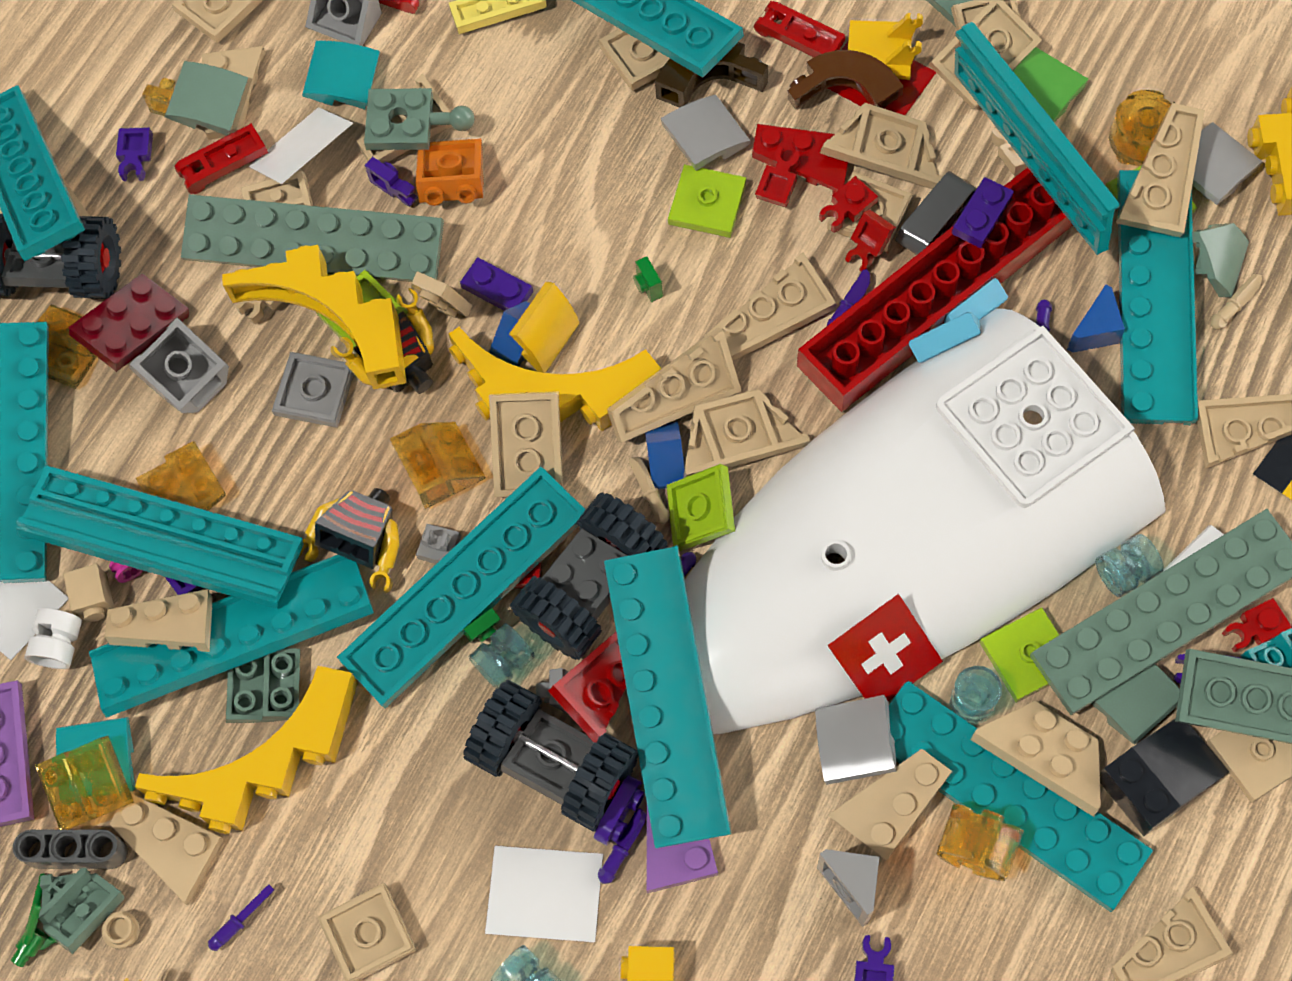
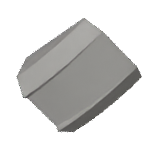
M178 318L167 327V330L141 356L138 355L130 363L131 371L181 413L199 412L227 384L229 369L227 363Z

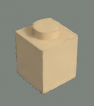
M97 563L63 573L70 610L74 615L80 617L82 622L99 621L105 617L107 609L114 608L107 574Z

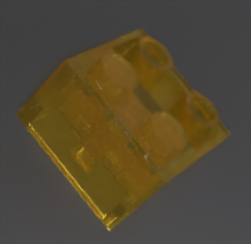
M456 422L420 423L389 438L404 471L425 509L486 479Z

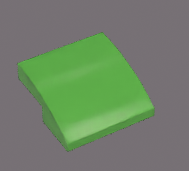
M1037 47L1013 70L1054 122L1065 113L1069 103L1085 88L1088 82L1087 77Z

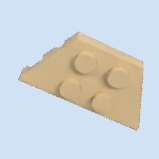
M864 103L855 112L854 116L848 119L840 127L839 131L824 143L820 152L821 154L933 189L942 178L941 175L937 176L934 166L936 157L933 146L930 145L928 140L929 132L926 122L868 103Z
M759 389L696 405L693 410L683 476L684 478L718 464L730 468L803 448L809 444L810 439L804 432L802 434L799 433L788 422L789 418L780 409L772 406L770 399Z
M1036 701L976 729L970 739L971 741L1094 817L1101 806L1099 745L1097 738Z

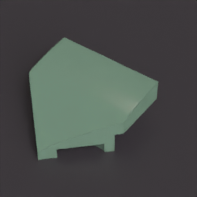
M1234 223L1210 224L1207 229L1193 231V243H1197L1196 247L1200 249V254L1194 268L1195 274H1207L1209 282L1219 297H1232L1249 244L1248 239Z
M86 867L80 868L77 873L54 877L52 874L40 876L42 904L39 920L43 923V930L46 934L71 954H74L125 897L120 890L98 874H91Z

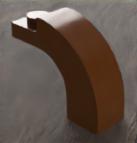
M836 50L820 54L807 61L809 76H799L790 84V89L787 90L788 100L795 109L824 89L832 86L851 87L860 92L869 104L885 108L903 95L904 86L893 71L879 59L863 52Z

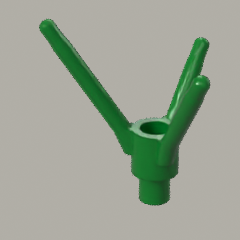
M40 876L25 932L16 944L17 951L11 958V961L19 967H24L28 959L35 957L40 949L44 950L56 943L44 931L37 928L42 901Z

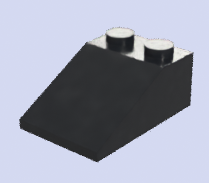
M1173 719L1107 765L1100 772V784L1144 837L1227 775L1229 771L1190 724L1175 722V719Z

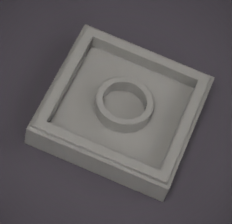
M290 352L272 413L274 416L338 428L354 373L345 365L346 362Z

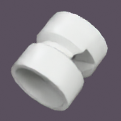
M38 609L32 628L36 636L29 639L24 658L33 664L43 667L69 669L75 650L71 642L76 641L78 638L82 619L61 610Z

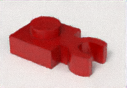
M779 146L775 152L777 164L775 167L766 165L755 196L757 199L786 208L798 179L797 174L790 172L798 167L800 154L795 151L791 160L784 161L782 157L785 151L782 146Z
M854 176L832 195L831 202L834 205L823 207L819 213V220L823 222L827 217L836 218L837 220L831 224V231L833 233L838 232L843 227L845 218L848 217L853 222H856L865 211L877 204L878 196Z
M872 210L865 211L850 240L858 245L846 254L845 261L849 263L858 255L862 259L859 271L862 272L870 268L874 261L873 255L878 257L883 253L896 227Z
M1271 598L1243 612L1240 619L1244 624L1238 622L1231 623L1224 629L1222 635L1225 637L1230 633H1236L1240 636L1241 642H1238L1232 648L1233 652L1236 653L1243 651L1251 639H1254L1256 644L1260 645L1274 639L1281 632L1291 629L1292 626L1275 599Z

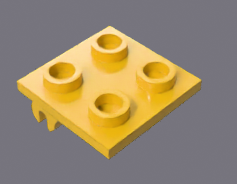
M907 13L899 22L850 20L848 50L871 55L887 65L898 79L910 80L912 61L915 55L922 52V43L920 41H916V45L911 47L912 37L916 28L923 25V16L918 13L916 19H911V13Z

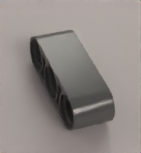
M948 171L905 221L895 241L917 255L953 226L977 188L951 171Z
M31 829L20 833L13 843L15 857L36 869H80L85 867L87 869H114L121 866L128 855V848L125 842L107 830ZM36 842H41L40 851L35 856L29 857V850ZM72 842H77L74 854L65 858L66 847ZM113 842L111 853L101 858V848L106 843Z

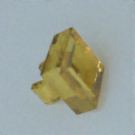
M162 78L159 87L146 85L142 95L151 113L165 116L176 84L175 80Z

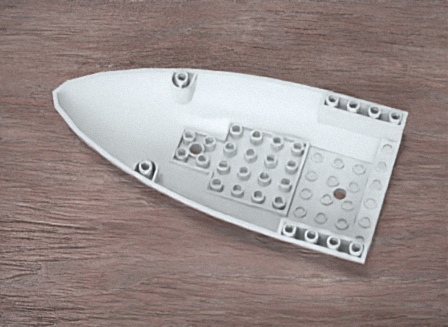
M998 308L979 320L981 330L979 335L923 363L914 362L814 438L783 466L734 517L735 532L718 537L685 579L713 734H723L793 719L814 712L817 708L832 706L862 696L827 645L898 593L941 659H944L978 641L1047 598L1165 513L1164 495L1156 470L1135 434V428L1044 326H1038L1027 317L1013 310ZM1027 411H1035L1042 417V422L1036 425L1029 424L1024 420L1023 414ZM837 553L845 561L840 564H833L826 557L829 554Z

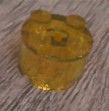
M1155 90L1132 92L1117 107L1109 131V143L1116 154V159L1120 163L1142 166L1165 114L1172 104L1164 98V94Z
M953 804L936 855L957 868H960L962 865L972 869V874L995 881H1005L1016 857L1023 830L1014 825L1003 823L1004 817L996 812L983 809L981 815L966 806Z

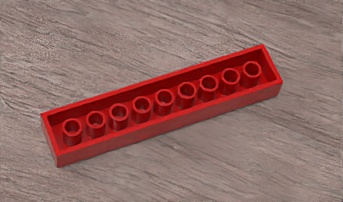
M1028 167L1004 185L1014 191L1013 197L982 248L953 235L952 230L954 226H952L798 349L797 367L841 412L914 354L909 346L910 340L944 324L949 312L992 279L996 278L1000 284L1003 283L1073 226Z

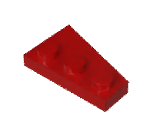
M757 124L752 158L775 167L777 164L775 152L779 146H782L785 151L782 157L784 161L791 160L795 151L799 152L800 163L791 172L806 178V182L814 186L820 184L832 190V194L845 185L848 162L820 153L824 143L835 134Z
M617 632L612 634L548 690L594 743H597L598 738L606 733L608 723L611 717L615 715L619 701L626 689Z

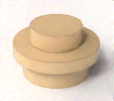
M125 911L111 914L102 926L103 940L107 945L115 949H125L131 946L137 940L140 932L139 922L136 917Z

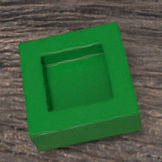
M646 256L635 261L636 275L633 276L639 292L641 294L646 292L651 302L662 298V281L649 258Z
M491 608L464 628V635L470 643L476 639L483 643L498 631L495 625L500 621L499 616Z

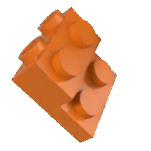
M482 138L430 142L429 150H418L416 187L419 203L426 202L429 205L436 206L443 201L459 200L462 203H471L475 199L483 198Z

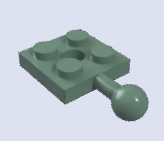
M432 88L369 89L364 145L366 150H429L431 125H451L458 131H467L473 126L475 116L473 111L467 106H457L451 112H432ZM396 115L407 116L406 120L402 123L395 124L391 122L392 118Z

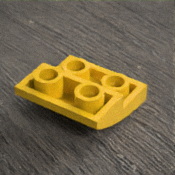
M545 282L509 335L524 349L521 355L538 372L546 373L580 323L573 307L555 283Z

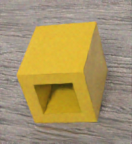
M629 946L628 956H621V979H627V981H674V947Z

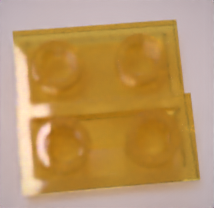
M51 304L37 321L47 322L49 326L48 378L76 389L97 356L69 335L68 327L82 316Z
M195 441L163 456L166 461L165 463L136 477L143 493L206 511L212 509L226 496Z
M109 736L98 738L35 765L59 830L72 829L134 803Z

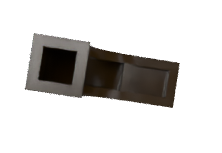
M740 42L704 77L669 59L655 80L656 99L680 108L688 104L691 96L699 86L716 79L731 80L763 92L768 83V65L757 58L746 57L745 44Z

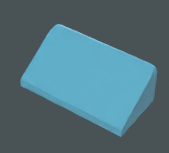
M994 278L949 312L944 323L966 312H971L980 320L1004 303L1008 295L999 280Z
M966 312L910 340L909 346L917 361L923 363L981 333L980 322L974 314Z

